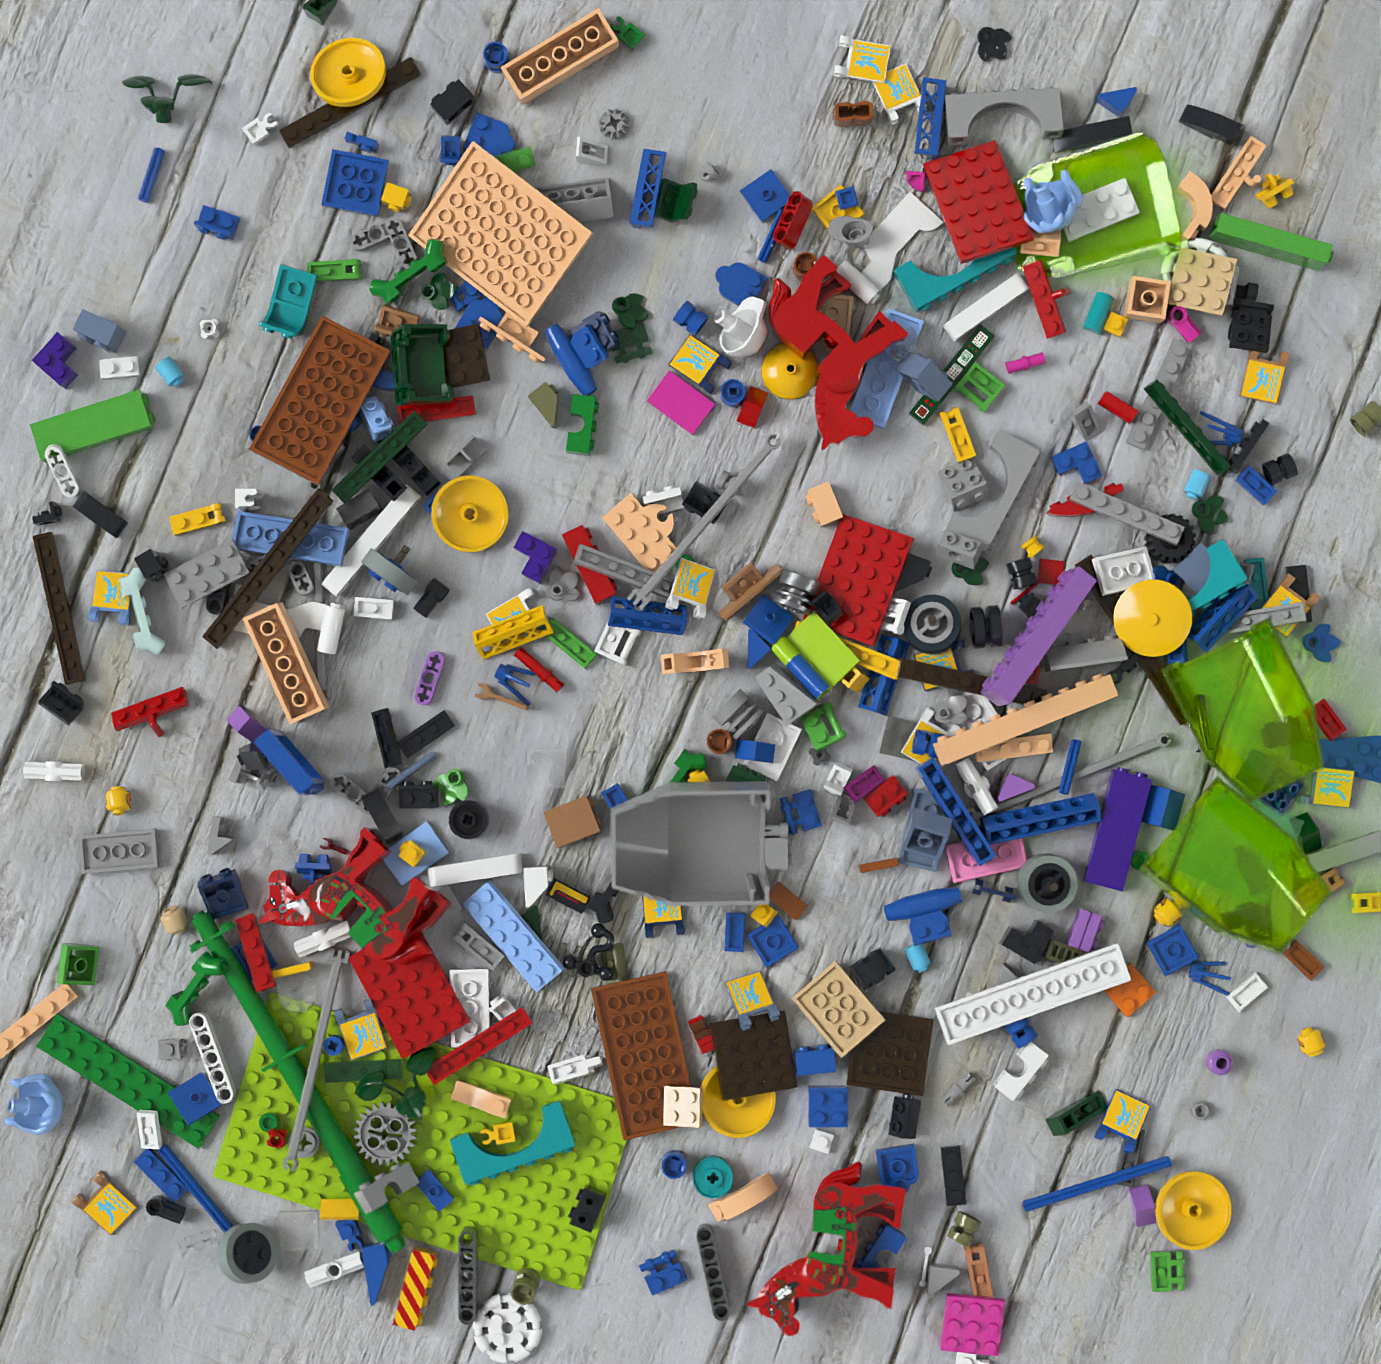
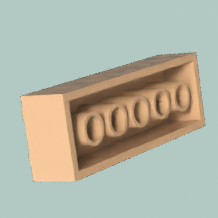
M598 8L501 67L502 74L523 106L617 49L619 41Z
M284 603L273 604L244 617L243 621L289 724L329 708Z

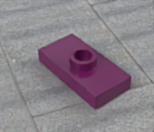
M873 765L843 788L851 800L856 803L883 783L885 779L875 765Z

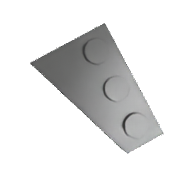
M777 665L770 666L755 677L786 725L794 723L823 703L820 699L816 700L805 687L803 688L794 678Z

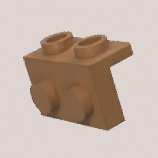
M383 304L375 331H378L383 336H391L393 329L402 324H418L420 315Z

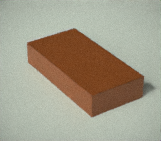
M891 858L858 866L860 873L899 866L897 858Z
M779 881L769 891V899L795 921L808 907Z
M1297 940L1290 944L1289 949H1285L1282 952L1310 981L1324 968Z

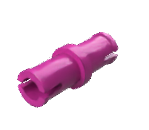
M1043 352L1028 357L1024 355L1020 359L1005 362L1008 374L1024 369L1027 371L1031 367L1046 364Z

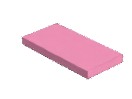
M1023 839L990 845L996 857L982 866L975 864L962 842L945 845L953 883L1020 869L1027 861Z

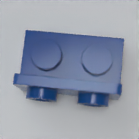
M203 205L198 221L195 220L194 225L201 233L208 235L211 232L216 234L215 237L226 241L227 238L233 240L240 217Z

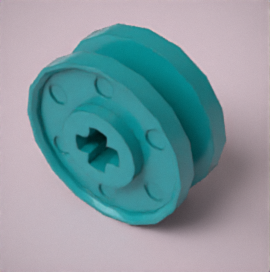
M716 1155L701 1158L695 1164L692 1172L693 1184L697 1192L710 1199L725 1195L733 1182V1174L728 1162ZM714 1172L715 1176L718 1177L710 1181V1178L707 1176H711V1173Z

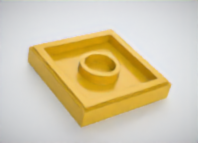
M839 185L812 207V211L827 230L830 222L836 217L849 216L860 219L865 215L859 206L840 211L835 191L844 189L842 185Z

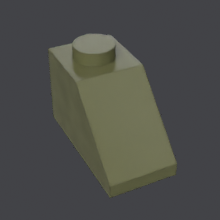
M544 382L529 394L528 398L550 426L554 428L556 426L559 401L556 394L559 392L553 384L548 385Z

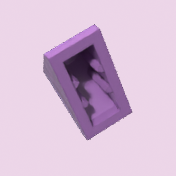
M238 706L227 719L239 734L251 742H254L267 730L241 706Z
M1006 773L996 800L1001 802L1034 789L1035 785Z
M1148 1185L1128 1188L1136 1227L1156 1223L1155 1205Z

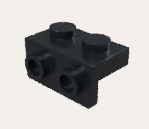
M696 481L682 505L688 512L696 513L702 518L721 495ZM726 505L712 520V524H715L716 521L719 519Z
M55 681L51 683V687L38 701L40 706L68 726L84 710L83 699L79 695H73L69 692L64 684Z

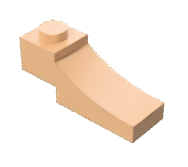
M457 1080L451 1099L476 1107L489 1114L506 1118L512 1097Z

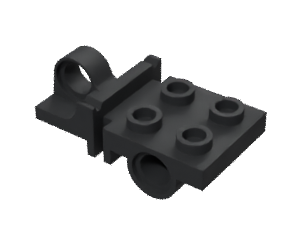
M1248 282L1246 286H1236L1234 306L1231 309L1232 321L1228 330L1229 348L1267 353L1270 343L1271 313L1274 310V305L1255 302L1259 285L1256 283Z

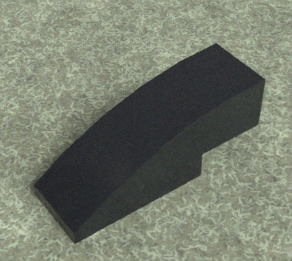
M1189 104L1186 105L1178 121L1211 139L1215 137L1229 145L1234 142L1242 124L1230 118Z

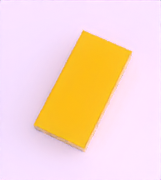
M312 961L275 969L272 973L274 978L309 971L314 967Z
M321 1199L320 1220H359L360 1212L352 1199Z

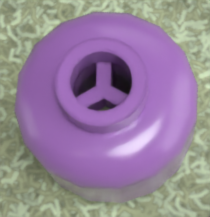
M1214 1049L1206 1056V1066L1212 1073L1225 1075L1232 1069L1233 1059L1226 1051Z

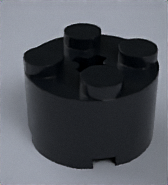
M468 800L456 804L449 815L451 831L463 839H473L481 836L489 825V815L486 808L476 801ZM466 815L473 817L471 825L470 823H465Z
M879 947L854 963L850 970L865 991L874 984L876 985L884 980V974L888 976L896 968L884 950Z

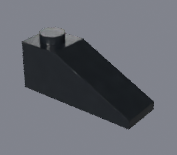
M254 742L239 748L237 758L241 766L245 765L247 770L269 768L268 758Z

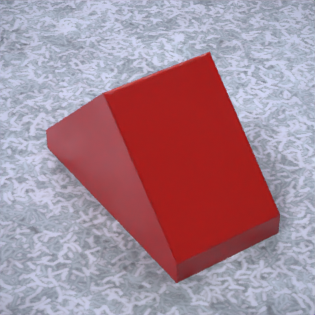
M751 386L743 402L737 422L755 428L768 393Z

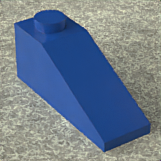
M378 1242L364 1244L361 1248L371 1306H374L378 1300L388 1264L392 1257V1251H389L384 1242L380 1244Z

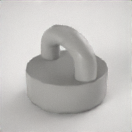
M706 162L703 165L705 170L700 175L702 181H709L711 178L715 181L720 177L719 172L710 162Z

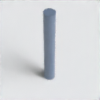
M430 752L386 783L385 786L390 791L434 760L436 755Z

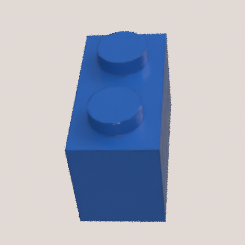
M829 1044L817 1045L818 1048L810 1049V1046L798 1047V1050H794L797 1076L836 1072L834 1049L829 1047Z

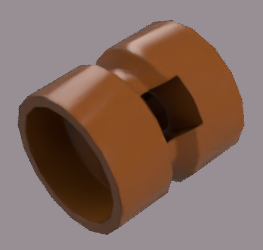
M802 252L797 255L793 265V274L798 280L802 281L803 276L818 261L817 257L810 252Z
M715 729L707 737L708 748L716 754L725 753L732 744L730 734L723 729Z

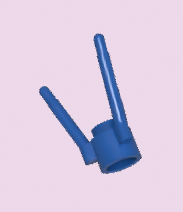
M1200 411V414L1227 427L1224 429L1210 424L1207 425L1210 429L1224 433L1223 439H1226V441H1211L1214 445L1232 446L1233 443H1240L1243 433L1241 429H1237V426L1230 425L1206 412Z
M500 664L494 676L499 679L498 683L504 685L525 704L530 705V702L507 682L513 680L521 685L530 687V684L513 676L514 672L512 671L532 676L535 673L513 667L509 664L506 666Z
M1196 960V963H1191L1188 977L1193 978L1192 982L1200 983L1224 995H1229V992L1202 980L1209 976L1230 981L1231 977L1207 972V968L1203 967L1225 965V962H1201Z

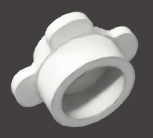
M216 319L202 320L199 324L202 331L201 337L204 339L211 336L218 337L220 334L217 328L219 322Z

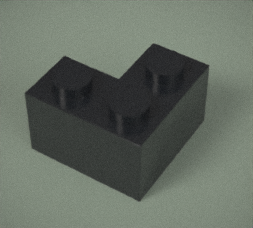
M1034 920L1026 936L1008 927L999 944L1036 964L1054 930Z

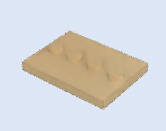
M837 961L829 965L792 998L841 1058L886 1021Z

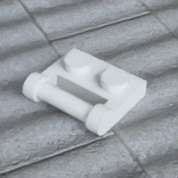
M892 598L885 617L895 619L894 624L883 622L881 630L892 631L894 634L901 635L904 632V622L911 603L907 600Z
M607 622L594 652L626 666L628 662L626 659L637 636H640L642 631L608 626ZM626 630L630 632V635L620 656L615 655L616 649Z

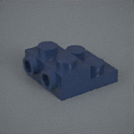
M601 311L593 313L583 319L582 323L569 330L573 337L574 333L585 325L590 324L607 353L620 346L618 342L619 336L615 330L611 329L608 315Z
M224 868L219 871L218 875L206 874L198 881L197 887L213 920L248 908V903L242 891V884L235 869Z

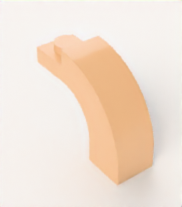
M1189 171L1176 189V192L1190 202L1193 209L1192 220L1179 238L1181 241L1193 240L1199 230L1203 232L1210 222L1213 211L1212 197L1208 187L1197 175Z
M728 648L661 655L662 674L691 673L729 668Z
M767 1172L755 1177L739 1190L712 1201L708 1206L717 1222L723 1219L728 1220L762 1202L778 1190L770 1173Z

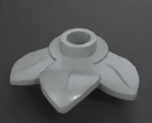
M559 566L552 569L548 577L550 583L547 588L548 597L554 601L562 599L567 601L576 600L581 595L580 591L575 588L579 581V574L572 571L563 573ZM558 588L560 593H555L553 589Z
M948 688L941 691L937 697L938 706L934 710L936 721L942 724L950 722L955 725L964 723L968 717L962 711L967 706L968 697L964 695L952 696ZM942 710H945L947 712L946 717H942L940 715V712Z

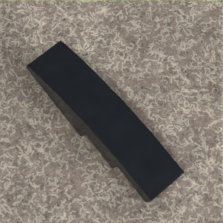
M1130 116L1066 129L1063 131L1062 138L1052 139L1054 153L1092 147V145L1111 142L1114 139L1132 137Z
M407 445L393 458L427 496L441 484Z

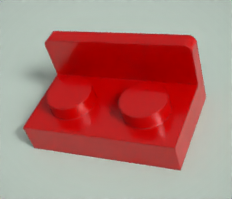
M892 775L863 799L877 817L880 815L884 817L892 811L890 807L895 803L900 805L907 799L906 795L908 792L902 787L896 777Z

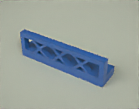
M923 77L914 154L927 155V159L934 160L938 156L946 80ZM927 83L935 84L933 95H930L926 90ZM929 100L933 104L932 113L930 114L924 109V104ZM927 119L931 123L928 133L922 128V123ZM924 138L928 140V150L919 149L920 141Z
M643 149L630 224L633 228L641 229V226L653 228L666 159L665 151ZM654 155L661 156L660 163L652 167ZM654 172L657 180L649 186L651 173ZM651 191L654 195L653 200L646 205L647 192ZM646 209L650 213L649 222L642 221L643 213Z
M1246 583L1235 592H1232L1235 587L1229 589V594L1221 599L1217 597L1192 624L1187 638L1196 642L1207 653L1259 597L1249 584ZM1227 600L1223 606H1220L1223 601ZM1214 614L1210 620H1207L1210 615ZM1200 628H1201V630L1197 633L1196 636L1193 635V633H1194L1197 629H1200Z
M611 596L608 626L683 635L687 623L686 606L678 605L677 609L670 610L665 608L666 603L650 601L643 611H638L634 608L635 605L632 604L636 599L629 601L627 598ZM640 600L636 606H640L643 602ZM615 603L622 604L625 608H615ZM653 609H660L662 613H656ZM672 612H681V616L674 615Z
M881 634L876 651L900 660V658L906 657L909 643ZM886 640L892 641L890 648L885 651ZM870 670L868 674L870 679L864 686L858 707L887 716L898 680ZM878 677V685L873 688V680ZM872 695L873 701L870 707L866 705L868 697Z

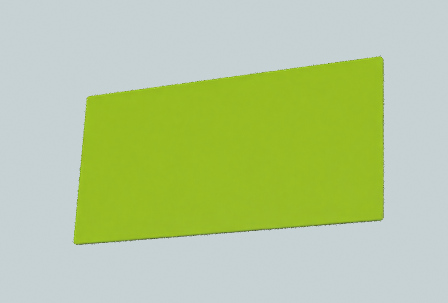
M272 992L268 996L266 1006L293 1049L305 1042L308 1046L299 1050L296 1054L306 1071H308L322 1007ZM331 1011L325 1040L332 1035L342 1037L334 1011ZM344 1014L345 1019L352 1017ZM381 1026L388 1048L350 1061L346 1046H344L342 1052L334 1056L328 1055L324 1048L322 1049L315 1085L373 1180L376 1181L374 1177L384 1171L386 1174L391 1172L390 1168L401 1162L403 1165L409 1162L417 1179L430 1169L454 1197L453 1201L438 1212L417 1185L399 1195H396L391 1186L386 1185L384 1193L388 1200L387 1203L403 1227L400 1231L402 1236L458 1253V1239L462 1229L466 1226H472L478 1231L479 1260L517 1272L523 1268H531L539 1274L540 1279L575 1290L582 1288L626 1144V1140L624 1141L622 1137L614 1097L565 1082L553 1085L549 1077L481 1056L433 1085L427 1074L422 1076L416 1074L418 1085L426 1094V1102L421 1119L408 1118L409 1121L415 1120V1123L411 1125V1127L417 1128L415 1132H412L417 1138L411 1140L415 1145L414 1147L408 1146L411 1152L409 1154L403 1152L405 1158L401 1159L398 1156L397 1163L391 1159L390 1165H387L386 1160L379 1165V1159L372 1163L371 1156L365 1159L366 1152L359 1153L362 1146H356L359 1139L354 1138L356 1134H359L354 1128L360 1127L356 1120H363L360 1114L362 1112L367 1114V1107L373 1110L374 1103L380 1107L381 1101L384 1102L385 1106L391 1101L392 1107H395L401 1096L382 1086V1092L378 1097L365 1101L360 1099L355 1094L359 1082L366 1075L372 1072H381L385 1076L383 1082L404 1094L408 1087H415L412 1078L413 1072H409L406 1068L409 1057L402 1060L384 1026ZM257 1033L213 1176L320 1210L321 1199H352L339 1178L341 1175L320 1139L319 1148L314 1155L308 1158L297 1157L299 1165L295 1171L290 1172V1167L294 1166L293 1160L287 1161L288 1171L284 1169L283 1160L288 1156V1141L294 1130L299 1103L276 1065L262 1072L261 1069L274 1061ZM436 1042L425 1047L436 1049L434 1062L455 1049ZM461 1080L493 1090L495 1093L512 1097L506 1118L489 1114L476 1107L452 1100L451 1097L456 1081ZM561 1099L576 1141L572 1151L563 1154L562 1151L554 1153V1157L544 1160L543 1157L536 1160L537 1163L530 1166L522 1164L518 1166L517 1170L507 1173L505 1170L499 1173L500 1176L493 1179L485 1177L481 1179V1183L473 1186L470 1183L464 1184L450 1143L452 1137L470 1131L473 1139L488 1151L500 1154L520 1151L530 1145L541 1132L543 1125L542 1106ZM273 1112L279 1117V1126L276 1130L284 1129L287 1131V1136H285L286 1145L284 1147L274 1148L267 1145V1140L269 1139L268 1132H264L259 1126V1120L263 1114ZM378 1117L373 1118V1124L380 1127L382 1125L381 1119ZM306 1118L304 1127L313 1129L309 1120ZM393 1120L392 1127L396 1130L401 1129V1123ZM513 1121L515 1142L496 1145V1140L494 1139L489 1144H482L483 1140L489 1139L487 1133H480L482 1129L487 1128L493 1131L494 1124ZM372 1129L368 1130L370 1133H383L384 1137L391 1134L387 1133V1129H384L382 1132ZM392 1133V1135H396V1136L402 1137V1134H400V1133H397V1134H393V1133ZM306 1134L301 1140L303 1150L307 1144H310V1141L306 1140ZM370 1137V1143L373 1146H378V1138ZM394 1139L389 1140V1146L396 1149L398 1148V1142ZM585 1185L607 1193L591 1233L571 1225V1218L568 1217L572 1206L576 1207L579 1200H576L579 1189H584ZM360 1213L359 1220H357V1222L367 1225V1223L365 1222L364 1218ZM464 1235L466 1240H473L471 1235ZM469 1253L464 1254L466 1256L472 1257V1255Z

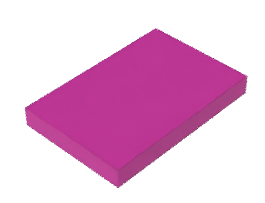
M670 370L647 399L649 404L691 435L695 433L715 406V403Z

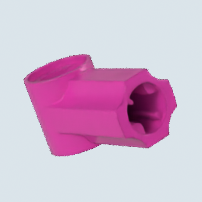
M1176 306L1168 311L1166 315L1167 322L1176 328L1187 343H1190L1202 333L1187 315L1185 308ZM1174 311L1180 313L1181 318L1179 321L1173 318Z

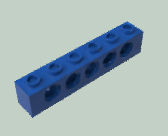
M931 757L915 767L944 815L952 819L951 826L975 864L982 866L996 857V854L935 758Z
M1094 793L983 816L981 821L985 839L989 845L1101 822V813Z

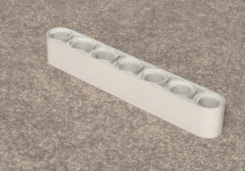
M405 485L407 489L395 501L391 500L344 556L342 567L336 566L325 578L322 586L334 596L338 597L365 565L361 561L370 548L377 552L420 501L422 496L409 485Z

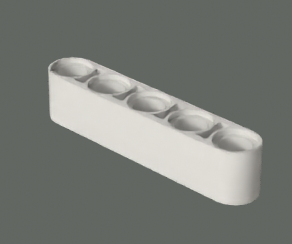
M1017 273L943 325V328L953 342H955L1030 288L1022 276Z
M521 853L428 868L430 887L523 872Z
M202 1011L195 1013L191 1016L189 1024L217 1100L220 1103H228L236 1097L237 1090L210 1016ZM197 1016H201L204 1019L203 1026L197 1025ZM204 1034L210 1037L211 1041L209 1044L203 1042L202 1037ZM211 1052L217 1055L216 1062H212L209 1059ZM216 1071L223 1072V1080L216 1078ZM223 1089L230 1091V1098H225L222 1095Z

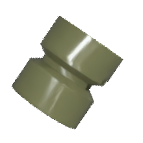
M1370 401L1362 408L1363 412H1357L1350 418L1352 426L1364 437L1371 434L1375 430V426L1379 427L1381 425V407L1374 401Z
M958 1211L954 1220L956 1225L951 1226L947 1236L959 1244L970 1247L975 1238L973 1233L978 1231L982 1222L967 1213Z
M523 1268L517 1272L511 1289V1297L516 1303L527 1305L534 1301L540 1284V1276L535 1270Z

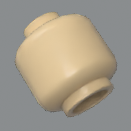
M174 905L162 911L163 915L160 917V920L168 934L174 933L177 936L186 931L185 928L188 926L189 920L183 908Z

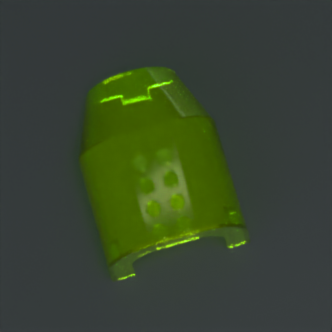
M1269 617L1252 625L1250 630L1240 637L1186 663L1180 664L1177 661L1161 669V674L1204 759L1250 803L1290 786L1324 768L1315 705Z
M1218 776L1139 870L1216 934L1277 954H1281L1332 893L1318 871L1316 872L1310 863L1308 856L1300 848L1296 838Z

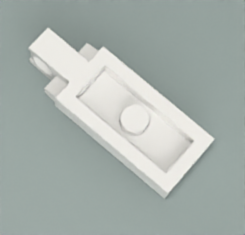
M581 1055L548 1065L552 1084L557 1085L590 1075V1073H594V1068L603 1066V1062L600 1056L591 1058L590 1055Z

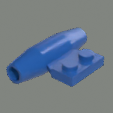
M555 324L545 330L552 351L569 380L582 395L588 396L595 392L597 387L589 368L596 367L610 356L591 325L587 324L573 334L572 339L559 324Z
M958 887L940 888L909 895L883 907L887 921L911 919L909 929L914 946L952 937L947 916L942 911L961 903L962 898Z

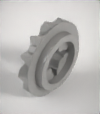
M616 108L608 109L600 117L599 129L605 137L619 139L629 129L628 117L623 111ZM611 117L615 121H619L617 123V131L613 126H609Z
M304 1127L302 1139L306 1134V1140L310 1141V1144H307L303 1150L302 1143H300L297 1156L300 1158L311 1157L317 1152L320 1145L319 1137L315 1130ZM293 1132L291 1133V1135H290V1137H289V1141H288L289 1147H290V1143H291V1139H292V1134H293Z

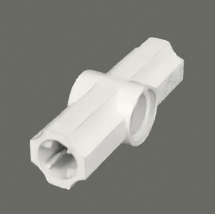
M967 758L956 764L955 767L965 782V793L970 798H974L983 815H988L999 807L989 792V781L986 777L979 775L971 759Z
M46 761V763L25 762L23 774L24 778L45 779V781H80L84 779L85 768L84 764H66Z
M347 920L333 927H327L314 932L311 936L294 942L295 951L300 958L317 950L321 951L335 945V943L351 937L347 933L351 929V925Z
M360 1251L309 1269L304 1272L306 1282L311 1288L364 1268L363 1255ZM330 1266H338L339 1273H333Z

